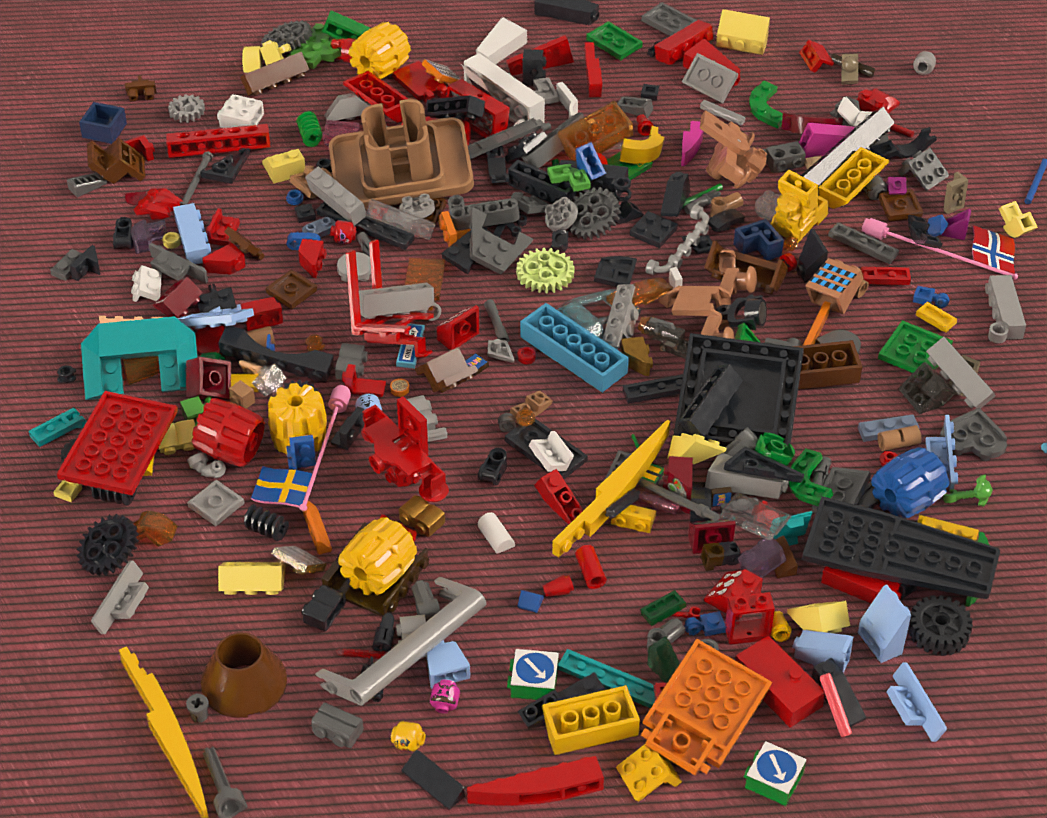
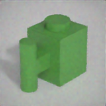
M199 396L180 401L184 420L194 419L195 426H197V417L203 413V406L205 404H202ZM207 397L205 402L209 403L212 397Z

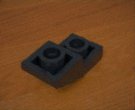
M729 209L710 217L707 225L715 232L730 230L731 225L744 223L746 216L735 209Z

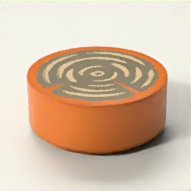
M405 379L393 380L390 384L391 393L397 397L407 395L409 393L408 381Z

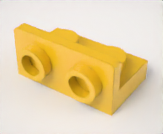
M630 505L616 517L612 518L611 524L650 533L656 517V510Z

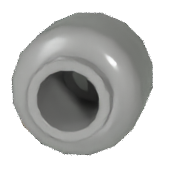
M923 51L916 56L913 67L918 74H930L936 65V58L931 52Z

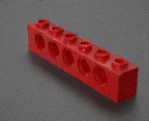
M268 124L166 134L169 158L200 155L206 151L220 153L239 151L241 148H270Z

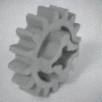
M185 94L184 97L179 95L178 99L173 98V102H169L168 110L170 117H174L175 121L179 119L180 122L186 121L188 123L189 120L195 121V118L200 119V115H204L205 105L203 99H199V96L194 98L193 94L190 96Z

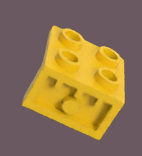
M645 744L616 767L634 799L638 802L662 783L666 784L668 782L676 787L682 782L670 761L658 752L646 747Z

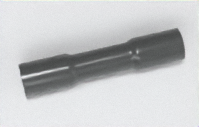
M491 299L485 301L484 307L492 321L497 339L509 342V336L501 322L495 302Z

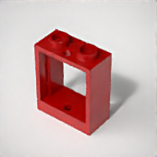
M770 592L728 597L725 626L729 645L757 642L768 635L771 637L775 607ZM762 612L761 619L735 622L736 615Z

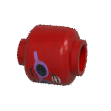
M337 220L335 226L331 225L330 236H333L335 243L350 244L352 240L355 241L356 227L351 221Z

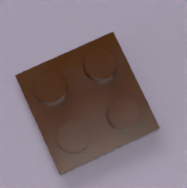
M913 189L907 190L905 195H890L889 192L879 193L878 199L888 221L908 219L909 214L918 217L923 216V210Z
M292 269L266 287L268 295L275 297L276 300L290 309L295 308L317 291L316 284Z

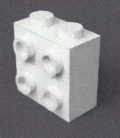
M232 94L218 112L217 119L219 120L220 127L257 125L264 115L263 101Z

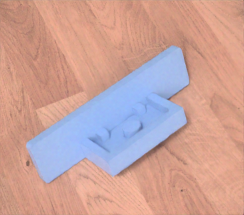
M945 415V437H926L925 442L926 450L934 452L945 465L950 491L954 489L955 484H958V473H954V467L957 466V458L952 450H955V438H951V433H954V423L950 422L949 415Z
M903 662L893 674V678L898 686H890L886 692L906 725L923 726L931 741L937 742L947 730V727L908 663Z

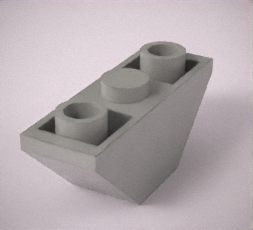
M355 93L339 95L325 113V119L330 123H337L340 119L353 120L356 116H361L362 111L371 104Z

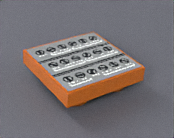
M426 59L422 62L426 72L435 76V80L443 84L446 82L450 85L461 79L445 65Z

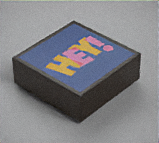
M477 353L465 360L468 367L476 365L478 371L473 373L475 376L489 367V362Z
M731 487L711 489V507H717L723 503L731 504Z

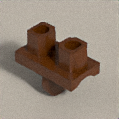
M138 75V80L125 83L126 93L131 102L137 101L138 95H144L146 100H154V95L157 94L155 81L142 79V75Z

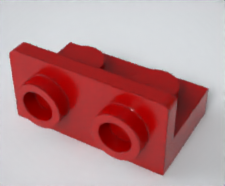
M218 208L216 213L212 215L210 225L206 227L209 244L221 246L230 244L229 236L224 231L227 227L237 231L240 225L239 218L223 216L222 209Z

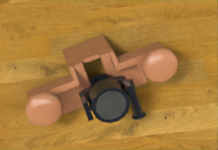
M749 266L747 272H740L739 268H727L720 286H681L672 307L673 316H708L701 335L734 339V332L730 327L738 328L742 323H745L750 330L755 331L757 327H763L767 318V307L762 295L754 296L753 294L746 298H737L730 305L731 294L736 295L737 290H748L749 293H753L756 289L757 273L753 266ZM711 299H715L717 306L716 310L714 309L713 303H710ZM745 306L744 318L736 319L739 310ZM725 329L724 333H719V330Z

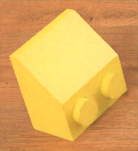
M299 149L267 157L262 161L274 184L289 180L290 175L302 173L305 169V159Z
M846 601L814 603L787 609L790 617L803 630L837 633L842 632L843 627L850 626Z

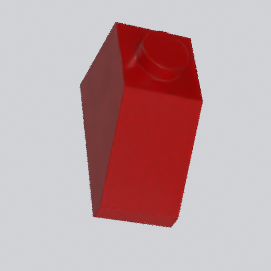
M233 243L202 258L203 267L207 273L231 275L246 267L244 253Z

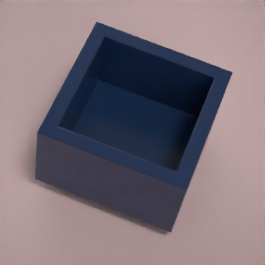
M93 102L79 121L82 138L112 144L127 125L125 109Z

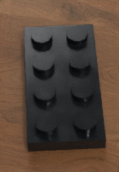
M531 416L506 434L505 442L548 472L534 455L529 444L531 440L547 439L552 430ZM559 436L574 456L567 470L559 471L562 478L565 479L586 463L588 456Z

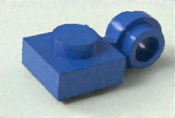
M917 286L913 296L914 303L924 305L926 302L932 304V301H934L939 308L948 306L950 299L947 294H935V289Z
M720 611L702 614L699 620L695 617L688 618L684 625L685 631L690 635H696L700 630L704 631L705 636L726 632V626Z

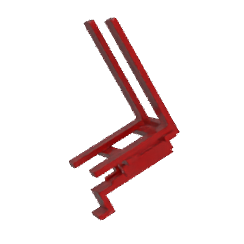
M373 240L369 242L372 289L382 288L379 240ZM350 250L346 252L352 334H364V341H367V343L414 345L415 357L425 358L432 354V350H426L425 337L410 335L411 326L407 325L417 319L430 320L434 317L433 313H394L393 316L389 317L378 315L373 319L361 321L356 251ZM392 318L403 319L395 324H382Z

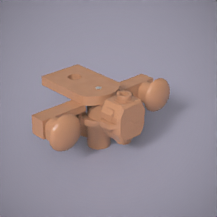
M704 111L701 115L700 129L718 141L714 154L706 168L707 173L715 179H720L721 176H724L735 183V189L742 187L746 182H752L766 165L767 153L760 148L758 150L755 147L750 148L754 141V133L751 132L747 136L732 121L727 125L708 111Z

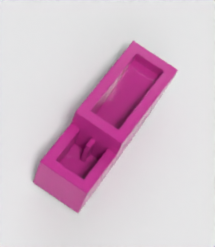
M691 121L690 132L683 131L681 166L689 163L700 149L703 131L700 129V122Z

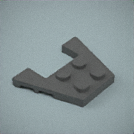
M474 207L470 210V259L502 275L531 244L533 239L519 232L512 245L482 228L487 214Z

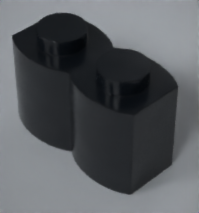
M326 585L316 589L312 600L302 608L303 623L327 631L335 617L339 615L346 604L345 593Z

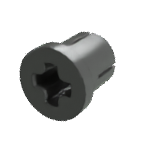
M202 694L190 696L187 699L186 706L190 712L191 719L194 722H197L198 719V723L204 722L208 718L207 709L209 703L207 697Z

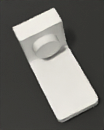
M843 97L837 110L853 127H856L872 113L859 111L847 97Z

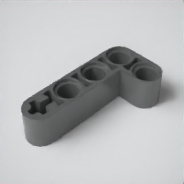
M454 195L448 199L450 217L455 230L470 229V210L473 207L487 214L482 227L515 222L520 217L518 202L515 199H503L465 205L464 199L460 195Z

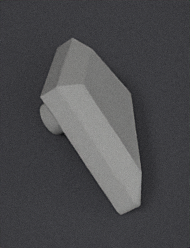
M499 339L488 340L487 354L489 357L514 363V357L507 341Z

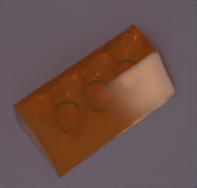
M612 101L558 131L557 134L567 156L571 161H576V149L592 142L596 153H603L622 142L624 138L627 139L633 136V123L618 104Z

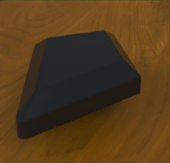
M709 235L700 236L699 244L697 246L691 244L690 247L697 254L709 252L712 241ZM682 236V240L684 242L686 241L687 236Z

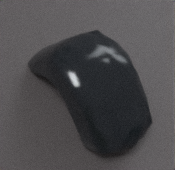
M562 229L553 231L551 245L553 252L557 250L565 252L567 250L568 231Z

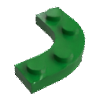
M764 80L751 92L749 105L752 114L757 119L778 129L782 125L783 113L771 108L767 104L768 99L777 92L778 86Z
M805 448L791 466L792 469L803 473L804 479L801 483L789 481V486L796 498L819 506L821 496L831 498L834 494L831 488L815 484L809 480L812 471L822 461L823 456L820 452Z

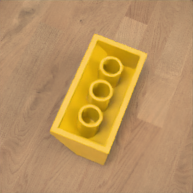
M860 147L819 187V196L826 199L828 207L832 209L846 205L889 163V160Z
M626 685L543 704L548 738L554 755L639 735L640 719Z

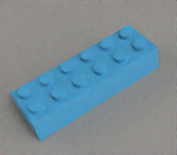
M547 303L520 321V337L602 393L628 373L629 357Z

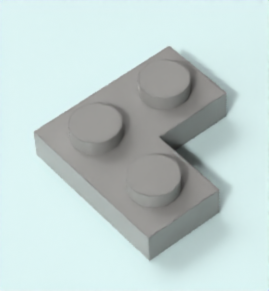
M549 77L533 80L534 92L545 99V104L559 102V96Z

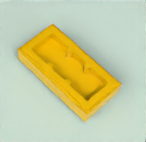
M926 302L916 311L917 317L945 333L957 323V318L929 302Z

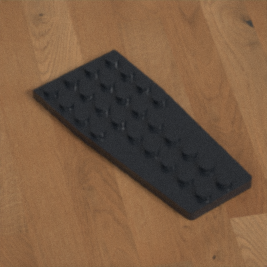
M821 496L802 560L861 576L988 599L1000 549L883 511Z

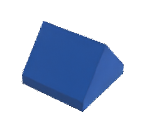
M521 590L518 608L537 613L544 595Z

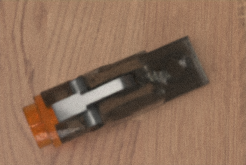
M643 316L641 318L638 330L642 334L660 341V350L686 359L689 340L685 339V329L652 316Z

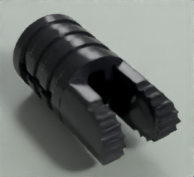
M385 613L380 625L376 628L372 644L374 651L389 652L391 650L394 636V616L391 613Z

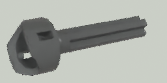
M206 747L204 749L205 752L202 754L218 791L214 798V807L219 818H232L247 809V803L241 790L230 787L215 748L211 747L209 749Z

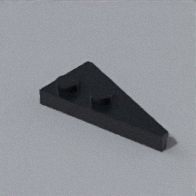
M747 447L741 449L724 464V470L798 483H801L804 479L803 473Z

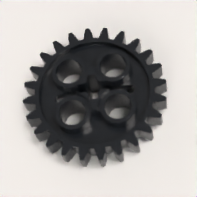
M115 514L114 517L108 515L107 520L101 517L99 524L95 521L93 528L88 527V534H82L85 539L79 541L82 546L77 548L80 552L77 555V558L80 559L78 563L91 575L96 574L98 577L102 573L107 576L109 570L115 573L116 567L122 569L121 564L123 562L128 563L127 557H133L134 555L131 551L137 549L134 545L139 542L136 538L139 535L136 531L137 527L124 515L121 517L118 514Z

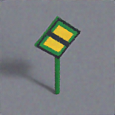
M632 434L633 442L636 448H638L640 445L635 435ZM652 462L642 478L658 485L664 475V466Z

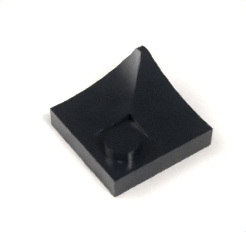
M623 256L602 257L594 276V282L614 287L631 284L637 259Z

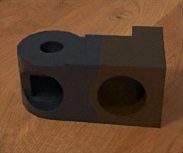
M730 541L704 544L700 558L705 571L714 570L715 566L737 565L742 561L743 556L738 544Z

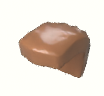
M723 249L720 251V271L725 273L727 268H736L734 250Z

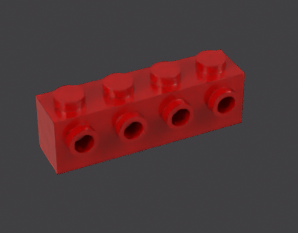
M697 20L654 45L656 60L671 65L683 58L684 53L702 39L708 42L713 40L712 24Z

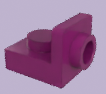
M888 177L886 184L888 185L887 191H889V194L905 195L907 192L906 177Z

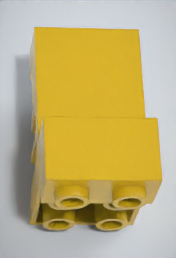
M788 170L778 181V189L781 195L777 199L776 214L773 216L770 224L778 234L798 244L815 224L819 225L828 215V201L818 196V184Z

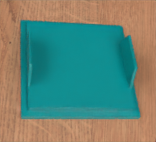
M808 511L774 520L768 543L780 536H785L789 546L798 544V536L805 535L813 512Z

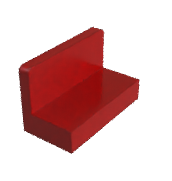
M808 40L799 52L812 72L816 73L823 63L830 66L834 64L824 46Z

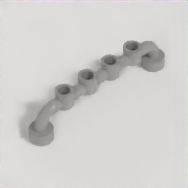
M699 205L693 206L690 217L696 220L702 218V221L697 222L692 233H688L686 241L678 246L677 252L669 257L668 263L665 266H659V262L651 259L647 263L646 273L655 275L656 273L669 272L670 268L681 267L683 262L681 257H688L692 250L691 244L697 246L700 242L699 234L706 235L709 230V225H707L709 216L703 211V207Z

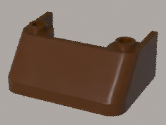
M713 240L704 268L712 274V278L722 280L725 273L720 271L719 254L725 248H722L717 241ZM734 251L736 268H739L740 272H747L749 266L755 268L757 288L763 289L762 292L773 295V292H778L788 271V267L783 260L779 259L778 263Z

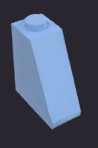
M803 630L801 636H797L792 648L795 649L794 658L814 666L832 658L844 673L850 660L853 636Z

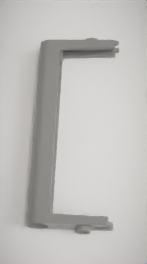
M438 577L434 581L435 584L445 587L440 590L439 595L452 602L355 679L351 680L326 669H321L315 674L319 678H323L326 683L323 682L320 686L331 694H336L362 706L486 606L484 596L476 589L443 577Z

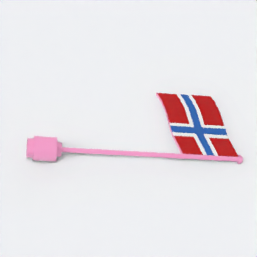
M866 218L861 231L870 237L882 240L883 237L886 238L889 235L916 244L912 239L889 232L887 223L873 218ZM973 225V260L938 248L919 245L1003 275H1011L1013 280L1018 278L1013 264L1015 253L1013 238Z

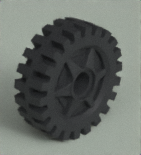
M935 595L930 596V599L925 597L922 599V602L919 600L916 606L914 605L912 608L908 626L909 636H912V641L914 643L917 642V646L920 649L924 646V651L927 653L930 650H933V655H937L940 652L941 656H946L947 651L949 655L954 654L955 651L958 653L969 641L973 625L972 617H970L971 614L969 611H966L964 605L959 607V601L955 600L953 603L951 597H947V600H944L942 595H939L938 599H936Z

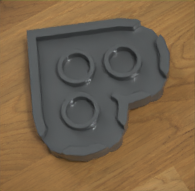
M980 408L950 421L954 423V433H951V438H955V450H952L954 455L959 456L962 453L972 451L981 460L988 461L990 458L999 457L1006 452V435ZM944 425L940 432V437H945Z

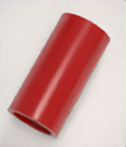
M592 545L579 547L575 552V556L587 587L590 589L601 588L605 585L607 579Z

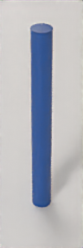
M1042 159L1024 200L1028 205L1031 204L1046 170L1047 159Z

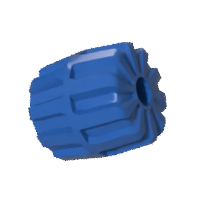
M922 447L911 449L894 457L877 470L871 480L872 486L875 487L872 490L875 499L880 500L879 507L883 511L888 510L892 515L902 516L905 519L910 518L929 508L947 492L946 488L949 486L947 469L934 452H929L926 448Z

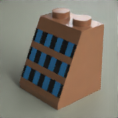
M828 258L806 285L811 303L822 306L823 302H830V310L844 315L863 280L862 272L854 265L848 266L840 260Z

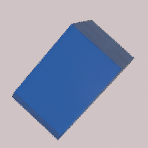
M592 142L576 149L577 169L581 170L583 168L590 181L606 174Z

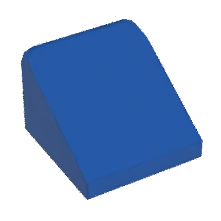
M942 214L931 217L928 220L930 225L927 231L931 236L942 235L948 226V222Z

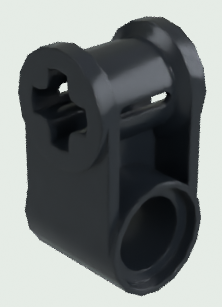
M128 217L118 218L113 234L114 249H118V247L133 249L134 232L132 221Z
M494 448L490 451L479 469L478 480L492 482L495 486L500 483L507 469L506 451L502 448Z

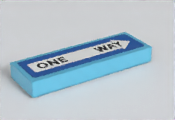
M410 323L407 325L411 326L410 335L423 337L425 325ZM401 344L396 367L415 369L418 357H415L414 345Z

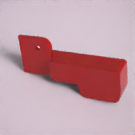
M586 42L584 53L589 98L601 97L602 76L599 58H595L594 42Z

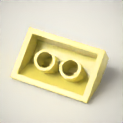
M723 9L717 32L716 47L763 55L767 45L770 18Z
M224 562L219 565V591H224L226 595L237 594V591H245L247 595H255L257 591H266L267 595L278 594V591H282L284 588L286 562Z

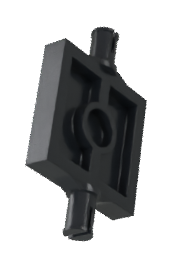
M210 284L208 286L210 293L200 295V300L197 302L200 313H207L219 306L220 310L237 308L231 287L217 291L215 284H212L213 289Z

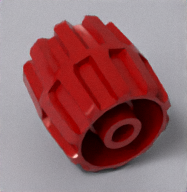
M211 398L210 402L203 406V413L197 417L198 424L193 428L192 445L194 448L215 459L244 467L251 462L259 449L265 429L264 418L240 405L218 398Z

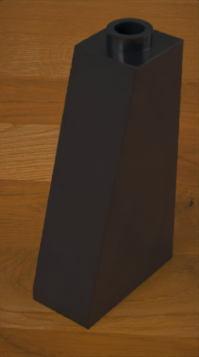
M588 0L534 1V14L589 26L597 21L600 16L599 5Z

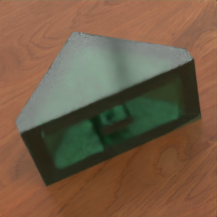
M667 636L648 647L647 665L665 683L669 682L680 665Z

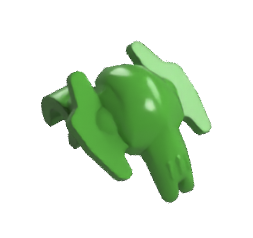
M981 475L976 479L977 485L974 490L957 492V490L951 489V494L943 495V501L945 503H953L962 498L975 497L980 500L978 505L982 507L987 503L993 489L990 482L985 479L986 475Z

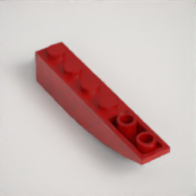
M596 756L583 757L576 761L562 762L556 766L542 767L535 771L518 773L507 778H497L482 784L476 783L467 787V801L469 804L492 806L532 805L561 801L603 790L604 776Z

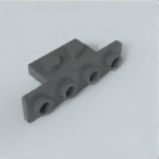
M149 244L151 256L154 258L150 262L152 268L176 280L182 279L187 274L201 282H208L207 271L204 267L179 257L174 252H169L159 245Z

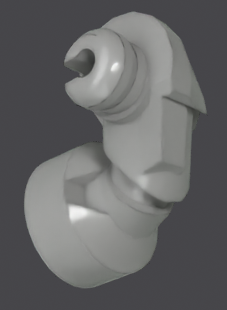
M204 452L195 454L187 460L190 468L196 469L201 473V476L220 478L226 470L224 463L220 460L206 465L208 458Z

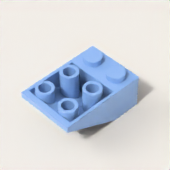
M888 585L882 587L860 620L858 634L881 663L903 653L911 618L909 609L901 603L897 594Z

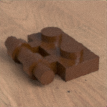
M227 227L224 233L229 236V241L235 245L239 244L240 250L246 254L250 252L254 258L259 260L264 258L265 255L259 247L252 244L248 238L242 236L239 232Z

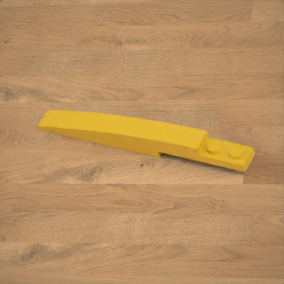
M666 420L596 488V499L553 540L552 554L559 558L564 552L570 550L576 540H580L584 534L591 537L609 518V516L606 517L605 515L606 508L633 489L656 458L669 436V420Z
M126 646L119 650L121 662L150 710V713L146 714L149 728L202 818H208L197 771L172 708L153 673L147 675L143 667L139 668L137 656L135 653L131 654Z

